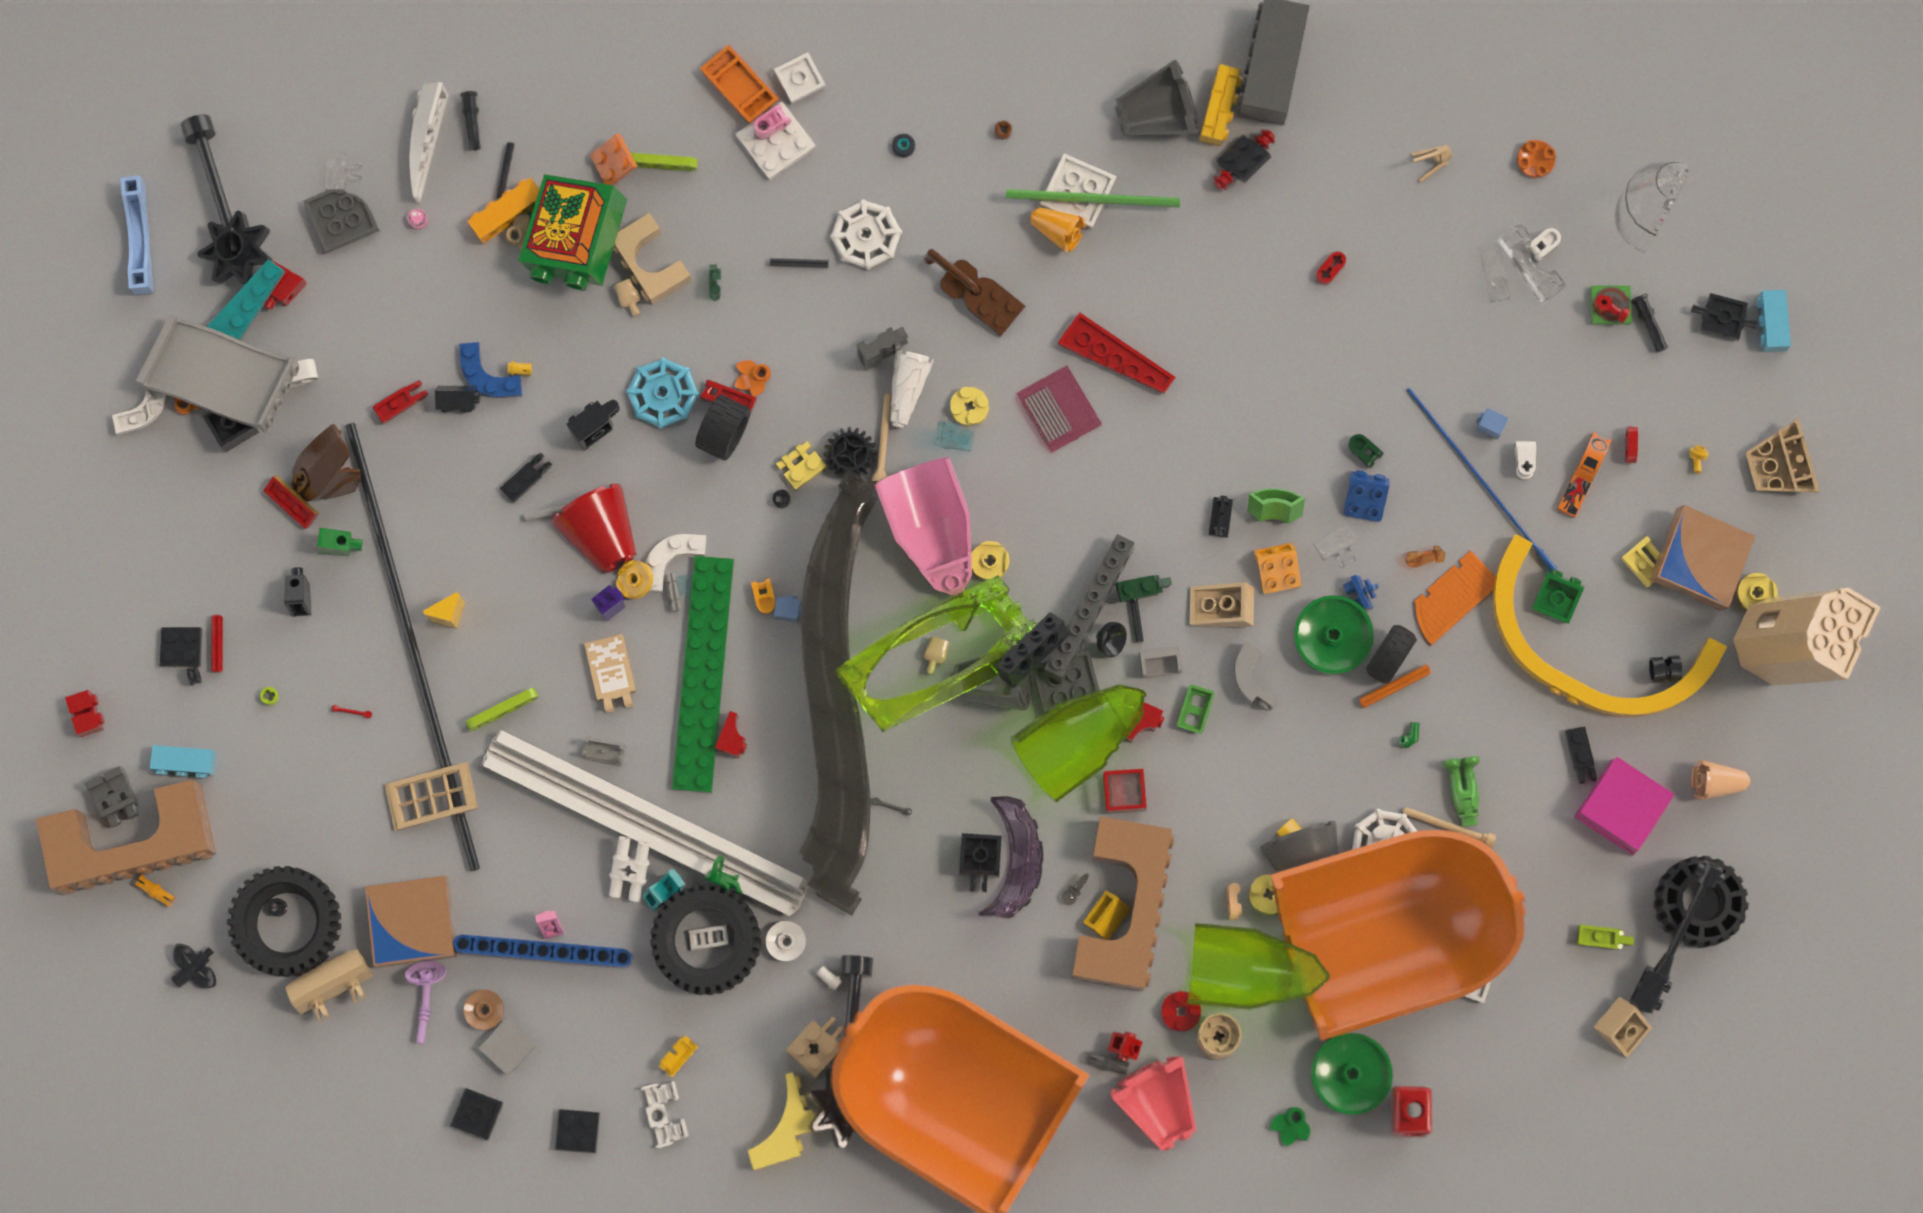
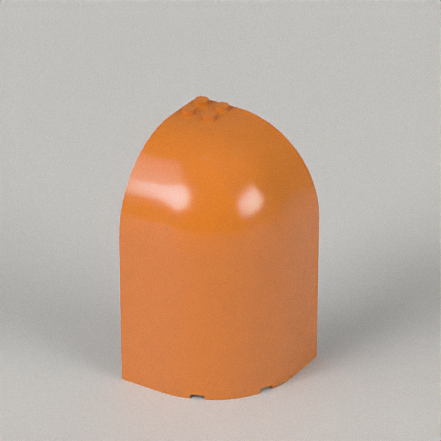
M1444 830L1411 832L1271 874L1279 921L1283 925L1284 932L1282 933L1295 976L1299 979L1300 990L1321 1041L1468 995L1497 977L1511 963L1523 940L1526 910L1522 902L1525 901L1522 890L1517 889L1518 885L1515 876L1510 875L1503 860L1490 847L1475 838L1457 832Z
M907 985L895 987L879 994L869 1003L863 1013L861 1011L857 1013L853 1020L855 1024H849L844 1032L847 1037L843 1036L837 1046L840 1050L833 1064L832 1087L842 1114L852 1128L874 1148L976 1212L1007 1213L1068 1113L1089 1074L971 1001L953 992L932 986Z

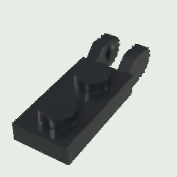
M542 453L537 454L530 463L525 464L500 487V490L513 503L542 478V475L552 467V463L548 461L538 471L534 468L542 461L544 457Z
M1586 727L1566 730L1565 735L1571 760L1579 783H1585L1582 768L1588 767L1591 781H1597Z

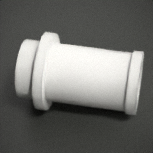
M823 966L816 974L817 977L829 986L830 990L833 989L835 991L842 984L840 977H836L826 966Z

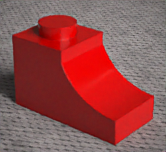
M1142 701L1125 736V740L1132 743L1134 738L1141 732L1147 730L1155 731L1156 727L1161 728L1165 719L1162 716L1163 710Z
M730 711L715 748L717 751L739 759L741 754H745L748 744L745 743V737L738 733V714Z

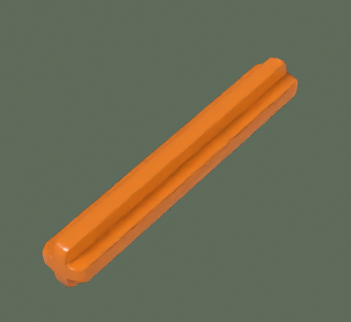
M1425 664L1361 697L1359 703L1362 708H1366L1430 675L1431 670Z

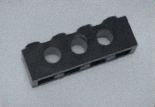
M1049 612L995 664L1000 679L1015 688L1069 636L1064 621Z

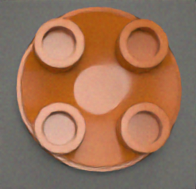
M1529 140L1520 148L1517 155V163L1520 170L1525 175L1533 178H1540L1549 174L1556 162L1555 150L1549 144L1540 140Z

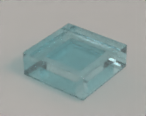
M693 573L676 577L680 596L691 594Z

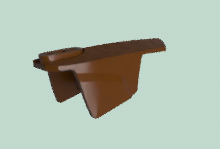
M335 424L330 425L303 450L293 467L292 488L297 494L300 493L307 502L316 499L327 500L356 491L361 479L360 469H350V464L344 465L350 455L340 434L342 432L338 430Z

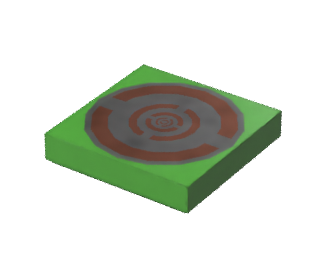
M1592 285L1590 287L1592 325H1631V311L1624 324L1617 321V316L1607 312L1605 314H1597L1598 312L1593 308L1594 301L1598 296L1609 295L1613 305L1621 310L1623 308L1631 310L1630 285Z

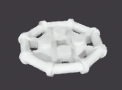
M864 199L838 212L833 232L830 234V240L833 241L842 262H848L871 270V267L894 258V252L900 235H902V229L899 228L894 219L891 208L873 204ZM862 210L861 215L853 219L850 217V215ZM867 210L880 214L878 217H872L870 214H867ZM886 218L891 229H885L882 223L883 219ZM846 221L849 223L846 232H841L843 223ZM863 230L871 232L869 238L861 237ZM886 236H892L887 248L883 245ZM841 239H847L850 245V248L847 249V251ZM879 249L883 252L882 254L870 259L871 253ZM853 252L865 254V260L852 256Z
M1380 808L1375 809V812L1354 825L1355 832L1352 850L1361 847L1362 835L1367 837V846L1403 835L1404 832L1399 829L1402 825L1408 833L1416 832L1417 830L1407 818V814L1382 811ZM1383 819L1397 821L1395 826L1385 825ZM1376 821L1378 827L1371 832L1366 829V827Z

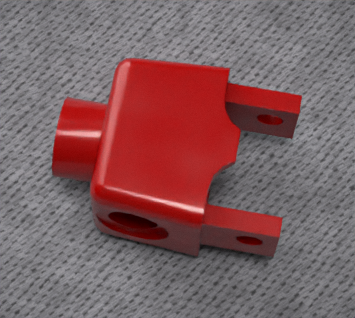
M1394 1086L1392 1088V1135L1394 1137L1409 1138L1427 1137L1432 1132L1431 1089L1424 1086ZM1416 1103L1420 1106L1421 1113L1418 1117L1409 1116L1407 1113L1409 1104Z

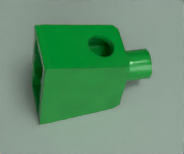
M319 527L318 554L350 556V550L362 551L363 540L353 539L351 532ZM340 541L345 542L344 545H339L338 543Z

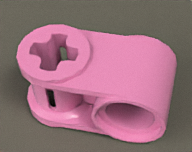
M777 105L755 120V134L760 139H767L776 132L785 129L792 121L786 117L782 111V106ZM761 125L768 127L764 131L758 129Z

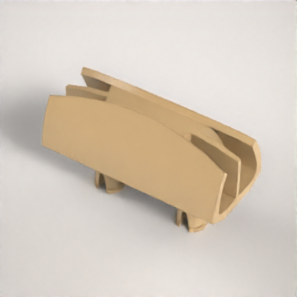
M355 949L313 968L285 988L290 1002L301 1015L313 1009L317 1021L323 1022L321 1012L327 1019L330 1017L324 1002L349 989L354 1003H359L357 993L363 1000L366 998L360 983L374 975L365 957L359 953L358 949Z

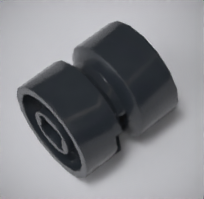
M1667 656L1666 659L1663 657H1651L1649 660V672L1652 683L1665 682L1666 679L1670 682L1680 681L1683 675L1680 656Z

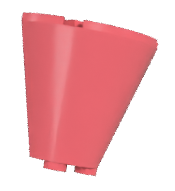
M1181 1056L1166 1058L1167 1062L1164 1063L1158 1060L1134 1071L1117 1083V1089L1113 1088L1110 1092L1112 1099L1161 1151L1174 1147V1142L1177 1139L1184 1141L1192 1136L1191 1133L1196 1131L1185 1065Z

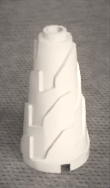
M896 350L894 355L890 422H893L892 426L904 428V425H908L934 359L906 351V354H902V350Z

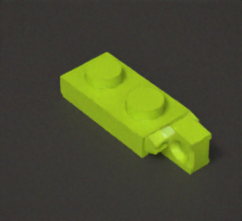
M1579 924L1576 945L1617 950L1622 949L1623 945H1634V937L1623 936L1624 931L1620 929Z

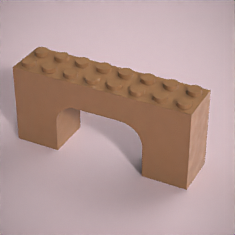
M189 780L154 789L160 817V824L156 833L147 840L104 851H96L90 839L86 815L76 809L37 818L36 823L50 889L57 891V893H62V895L74 893V889L82 888V890L94 888V884L108 885L114 883V879L128 880L133 878L134 874L148 875L153 873L152 870L154 869L167 870L171 869L174 864L187 865L191 864V860L199 858L200 861L210 859L211 855L217 853L202 785L195 780Z
M1100 816L1092 860L1128 868L1136 879L1135 898L1130 927L1122 938L1104 940L1079 935L1072 979L1143 991L1145 987L1149 986L1151 974L1147 972L1148 967H1152L1154 960L1151 948H1155L1158 934L1154 933L1155 927L1158 928L1161 919L1158 908H1162L1165 894H1161V889L1165 888L1168 874H1164L1165 868L1168 869L1171 860V854H1168V849L1173 847L1175 835L1171 834L1172 829Z

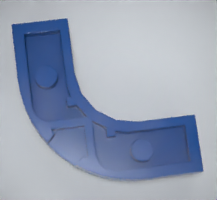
M479 342L459 344L462 372L471 386H477L478 392L492 398L523 396L520 375L493 377L487 374L482 368Z

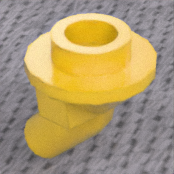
M1695 445V447L1689 450V457L1693 458L1695 474L1702 473L1701 460H1706L1709 455L1706 448Z

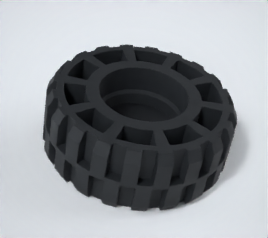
M1692 856L1674 864L1661 876L1659 885L1655 888L1654 895H1656V900L1653 903L1654 908L1657 909L1658 914L1656 918L1658 922L1661 921L1664 926L1662 929L1666 934L1670 933L1673 939L1687 912L1683 903L1684 892L1689 886L1699 883L1696 877L1693 876L1697 863L1699 861L1702 863L1708 861L1721 867L1725 879L1721 886L1716 884L1715 888H1711L1718 898L1719 906L1717 913L1709 920L1700 921L1692 918L1681 941L1688 947L1706 948L1730 939L1732 935L1739 931L1740 925L1746 919L1745 912L1749 907V902H1746L1748 892L1747 889L1743 888L1742 882L1744 881L1741 876L1737 877L1732 866H1726L1724 861L1718 858L1711 859L1710 856Z

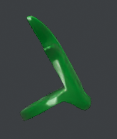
M719 855L715 859L711 871L708 872V875H705V879L724 887L726 891L733 888L737 893L741 894L742 890L737 882L739 875L732 876L722 872L724 856Z

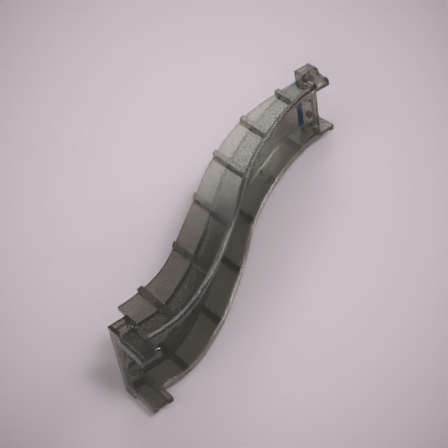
M847 470L838 485L839 495L827 514L815 541L806 570L801 621L802 653L816 760L818 797L812 825L799 853L803 855L802 860L814 866L812 870L815 872L807 884L811 894L853 916L862 900L859 897L860 892L851 886L859 874L867 854L870 834L871 797L864 735L851 671L848 623L853 566L861 531L878 499L871 496L876 488L873 484L864 480L856 473Z

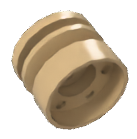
M1224 1013L1212 1014L1203 1021L1198 1029L1196 1036L1197 1046L1207 1058L1213 1060L1226 1059L1234 1053L1240 1044L1242 1037L1241 1028L1238 1022L1230 1015ZM1216 1034L1223 1037L1220 1043L1218 1040L1213 1039Z

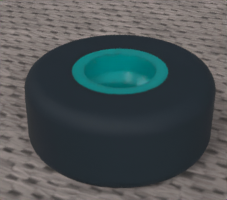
M899 134L893 139L892 149L897 156L908 157L915 150V141L909 134ZM902 143H906L907 147L901 148L900 145Z

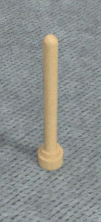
M890 393L884 395L877 469L872 474L871 479L873 484L888 477L884 468L892 401Z
M1408 807L1402 810L1409 817L1451 832L1475 838L1491 849L1496 839V834L1490 832L1488 834H1481Z

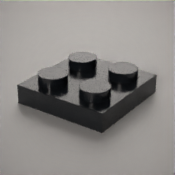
M161 627L160 667H201L202 628Z
M465 1088L450 1126L489 1141L504 1102Z
M559 1109L555 1150L596 1153L600 1112Z

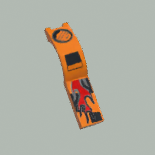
M1593 432L1585 453L1557 508L1558 511L1573 518L1576 517L1611 443L1610 439L1605 440L1598 437L1595 432Z

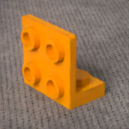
M1292 542L1253 550L1254 557L1258 563L1262 592L1264 594L1301 587L1297 552Z

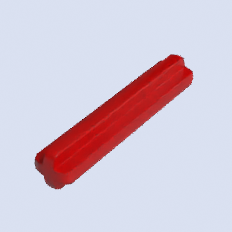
M221 615L211 616V671L214 673L223 671V617Z

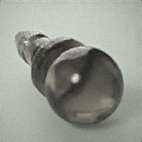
M1088 873L1081 876L1074 886L1070 885L1069 889L1063 891L1061 900L1064 904L1072 905L1076 902L1077 896L1081 894V888L1088 880Z

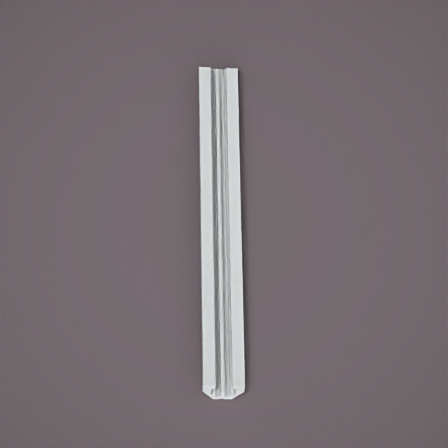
M502 730L492 739L484 755L481 766L632 840L650 842L649 848L704 875H708L715 859L719 855L724 856L722 872L732 876L739 875L737 882L740 884L743 894L788 916L799 910L807 894V880Z

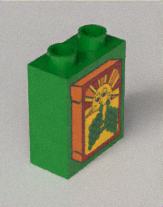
M544 174L518 260L530 271L529 278L546 285H550L553 278L565 279L563 283L565 286L579 291H585L588 284L602 286L628 199L613 185Z

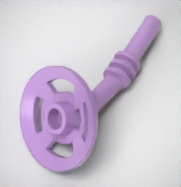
M434 961L416 963L405 972L406 980L409 983L423 986L422 1002L419 1008L421 1012H418L420 1016L417 1018L419 1025L416 1043L424 1044L427 1021L430 1020L428 1017L430 1016L429 1012H431V1009H429L431 984L442 980L446 975L445 967L441 963ZM425 968H432V969H436V970L433 972V971H431L430 969H425Z

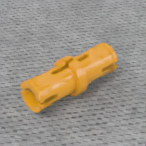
M144 875L138 878L145 884L143 885L136 881V887L147 892L152 899L156 898L167 907L171 906L172 903L166 900V898L174 901V895L162 889L160 884H154Z

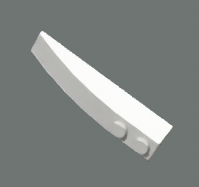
M441 82L423 84L422 91L419 90L417 95L418 106L414 108L412 113L414 121L410 140V179L413 198L417 203H420L448 99V94Z

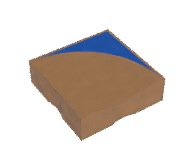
M1686 505L1680 506L1675 510L1667 531L1665 545L1657 558L1650 581L1673 591L1685 593L1696 601L1719 611L1725 610L1730 606L1755 535Z
M438 876L365 887L374 967L384 968L406 965L414 961H435L457 957V950L453 946L455 932L451 921L452 905L449 878Z

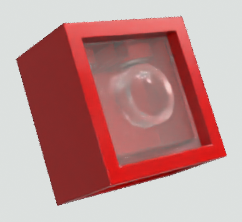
M1144 768L1103 772L1106 814L1146 811Z

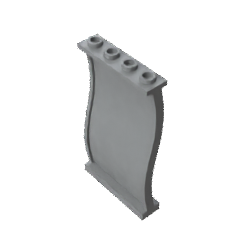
M170 314L136 382L141 389L146 391L153 390L181 399L219 416L267 432L268 428L274 423V416L277 410H280L285 394L291 388L293 377L299 372V363L293 356L289 358L260 349L214 329L179 319L177 316Z

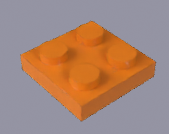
M615 134L590 154L604 184L614 186L637 168L621 134Z

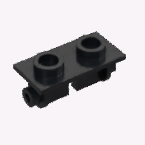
M1221 495L1220 498H1213L1208 535L1228 538L1233 499H1228L1224 495Z

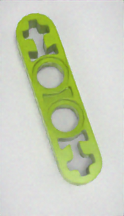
M630 152L638 168L697 171L698 159L693 157Z
M535 688L527 689L469 718L465 723L470 732L477 730L539 698V695Z

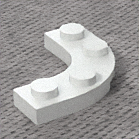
M153 390L146 391L143 402L137 408L112 415L116 434L121 435L140 430L154 422L164 409L167 395Z
M679 534L670 536L652 549L646 560V564L653 573L651 592H663L666 566L672 559L681 555L705 556L706 535Z

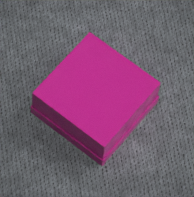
M1619 757L1610 760L1574 818L1634 856L1675 794Z

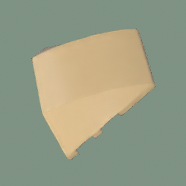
M1799 418L1746 452L1756 491L1820 493Z

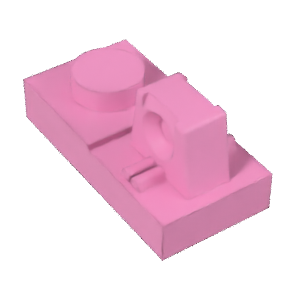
M544 911L539 915H535L544 939L564 935L563 927L556 911Z

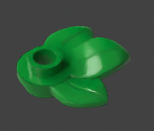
M1298 1107L1288 1109L1286 1114L1276 1115L1270 1124V1130L1280 1131V1138L1284 1146L1293 1144L1297 1138L1308 1141L1311 1133L1310 1126L1305 1122V1113ZM1296 1113L1299 1116L1298 1121L1292 1120V1114Z

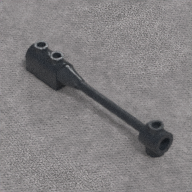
M1699 861L1697 863L1693 876L1696 877L1700 885L1667 952L1662 956L1655 968L1649 965L1646 966L1630 998V1003L1636 1008L1650 1014L1653 1013L1654 1009L1657 1011L1661 1009L1663 1000L1660 997L1663 992L1668 993L1672 986V982L1669 979L1674 955L1707 888H1715L1716 884L1722 885L1725 875L1722 874L1723 869L1708 861H1704V863Z

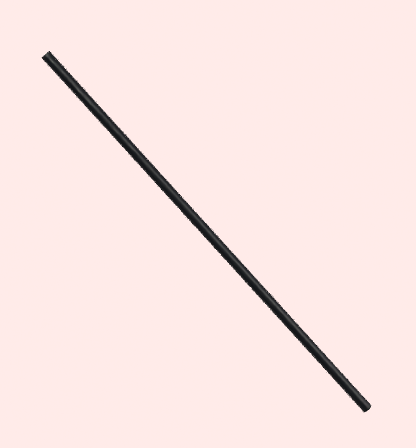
M350 423L346 425L357 468L361 471V483L442 768L449 767L451 762L355 423ZM454 773L446 775L449 789L457 788ZM459 791L450 793L453 807L462 806ZM465 813L457 814L455 817L470 870H479L480 865Z

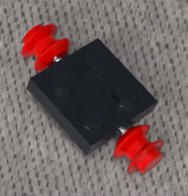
M1262 129L1261 136L1255 135L1256 143L1243 134L1216 160L1218 165L1225 169L1219 171V177L1213 176V183L1219 190L1227 191V184H1234L1233 176L1246 183L1271 158L1270 153L1266 150H1269V143L1275 144V136L1270 130Z

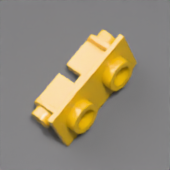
M686 1035L683 1038L680 1037L672 1047L676 1051L674 1054L668 1051L662 1060L659 1061L661 1063L658 1066L671 1077L680 1070L698 1048Z

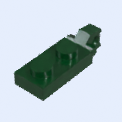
M1151 575L1117 582L1115 586L1119 602L1122 603L1157 596L1163 592L1162 588L1170 587L1172 582L1170 577L1160 579L1159 575Z

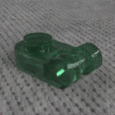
M709 264V297L713 301H718L721 297V288L717 284V280H721V268H717V264Z

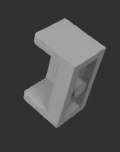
M1179 647L1139 653L1142 678L1182 673Z

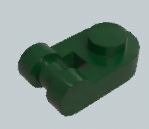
M1362 434L1353 435L1349 440V450L1370 469L1375 465L1376 459H1380L1384 455L1374 443ZM1367 449L1372 452L1369 457L1364 453Z

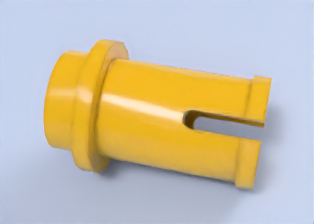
M508 362V374H511V376H514V374L531 376L532 363Z

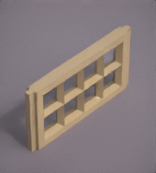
M468 762L385 784L395 831L478 809ZM458 772L461 786L449 789L446 775ZM442 776L445 791L433 794L430 779ZM426 781L429 795L417 798L414 784ZM409 785L412 800L400 803L397 788ZM462 790L465 805L453 807L450 793ZM446 795L449 809L437 812L434 798ZM430 799L433 814L421 817L418 802ZM413 804L416 818L404 821L401 807Z

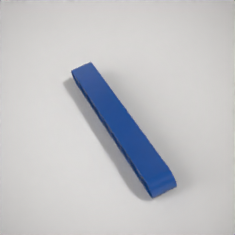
M464 934L457 936L453 942L455 950L466 955L614 968H628L633 963L632 954L623 948ZM467 939L468 947L461 950L459 948L460 941ZM487 941L488 949L480 951L479 944ZM502 943L508 944V950L505 953L499 952V946ZM524 944L527 945L528 952L525 955H520L519 947ZM546 946L548 954L544 957L539 956V949ZM562 948L568 949V956L565 958H560L558 955ZM582 950L588 951V957L585 960H580L578 957L579 952ZM604 951L607 952L608 959L605 962H600L598 959L599 954ZM622 953L628 955V961L624 964L618 961V957Z

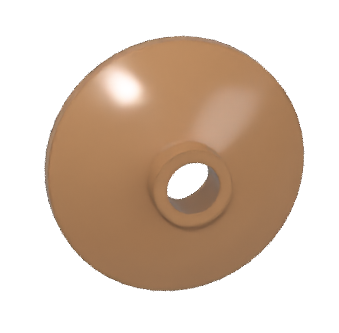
M484 989L472 993L464 1004L466 1021L472 1027L479 1030L494 1028L500 1023L504 1015L502 999L498 994L490 990ZM483 1007H488L489 1011L487 1014L482 1013Z

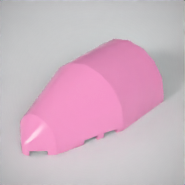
M941 457L918 464L877 482L875 487L895 541L904 549L907 556L916 564L935 590L945 592L956 598L960 597L972 576L970 511L950 457Z

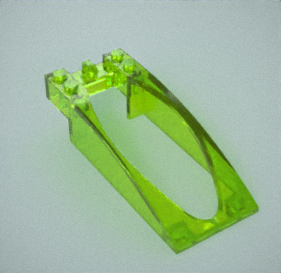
M997 575L935 605L894 629L837 668L835 673L879 729L885 732L998 677L999 674L995 664L1038 623L1035 619L1029 621L1021 611L1022 605L1018 601L1015 603L1008 595L1009 587ZM989 611L1006 631L982 658L948 679L926 688L888 699L872 698L867 693L868 678L888 651L952 621L962 631H966L973 617Z

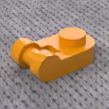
M770 578L764 579L765 581L759 583L757 581L751 582L758 611L762 614L772 613L775 610L776 601ZM767 589L766 594L760 595L759 590Z

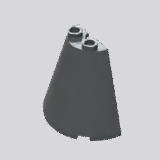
M1177 60L1171 61L1116 99L1117 106H1115L1117 116L1122 117L1123 123L1120 124L1123 135L1195 134L1199 132V127L1195 126L1199 122L1192 94L1187 81L1182 76L1183 70Z
M1011 647L954 665V671L950 676L951 687H948V695L950 699L956 698L1010 709L1027 710L1031 701L1032 680L1028 674L1013 688L1000 679L995 664L1013 648Z
M1329 821L1325 825L1324 823L1316 824L1281 836L1275 842L1269 841L1260 846V848L1277 873L1338 854L1337 824L1335 821Z

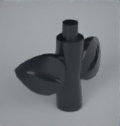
M177 943L173 949V961L179 968L183 969L174 974L171 980L179 988L191 979L199 988L208 989L216 986V976L213 970L205 966L210 961L209 957L214 954V951L208 947L204 952L200 950L196 955L195 951L188 945Z

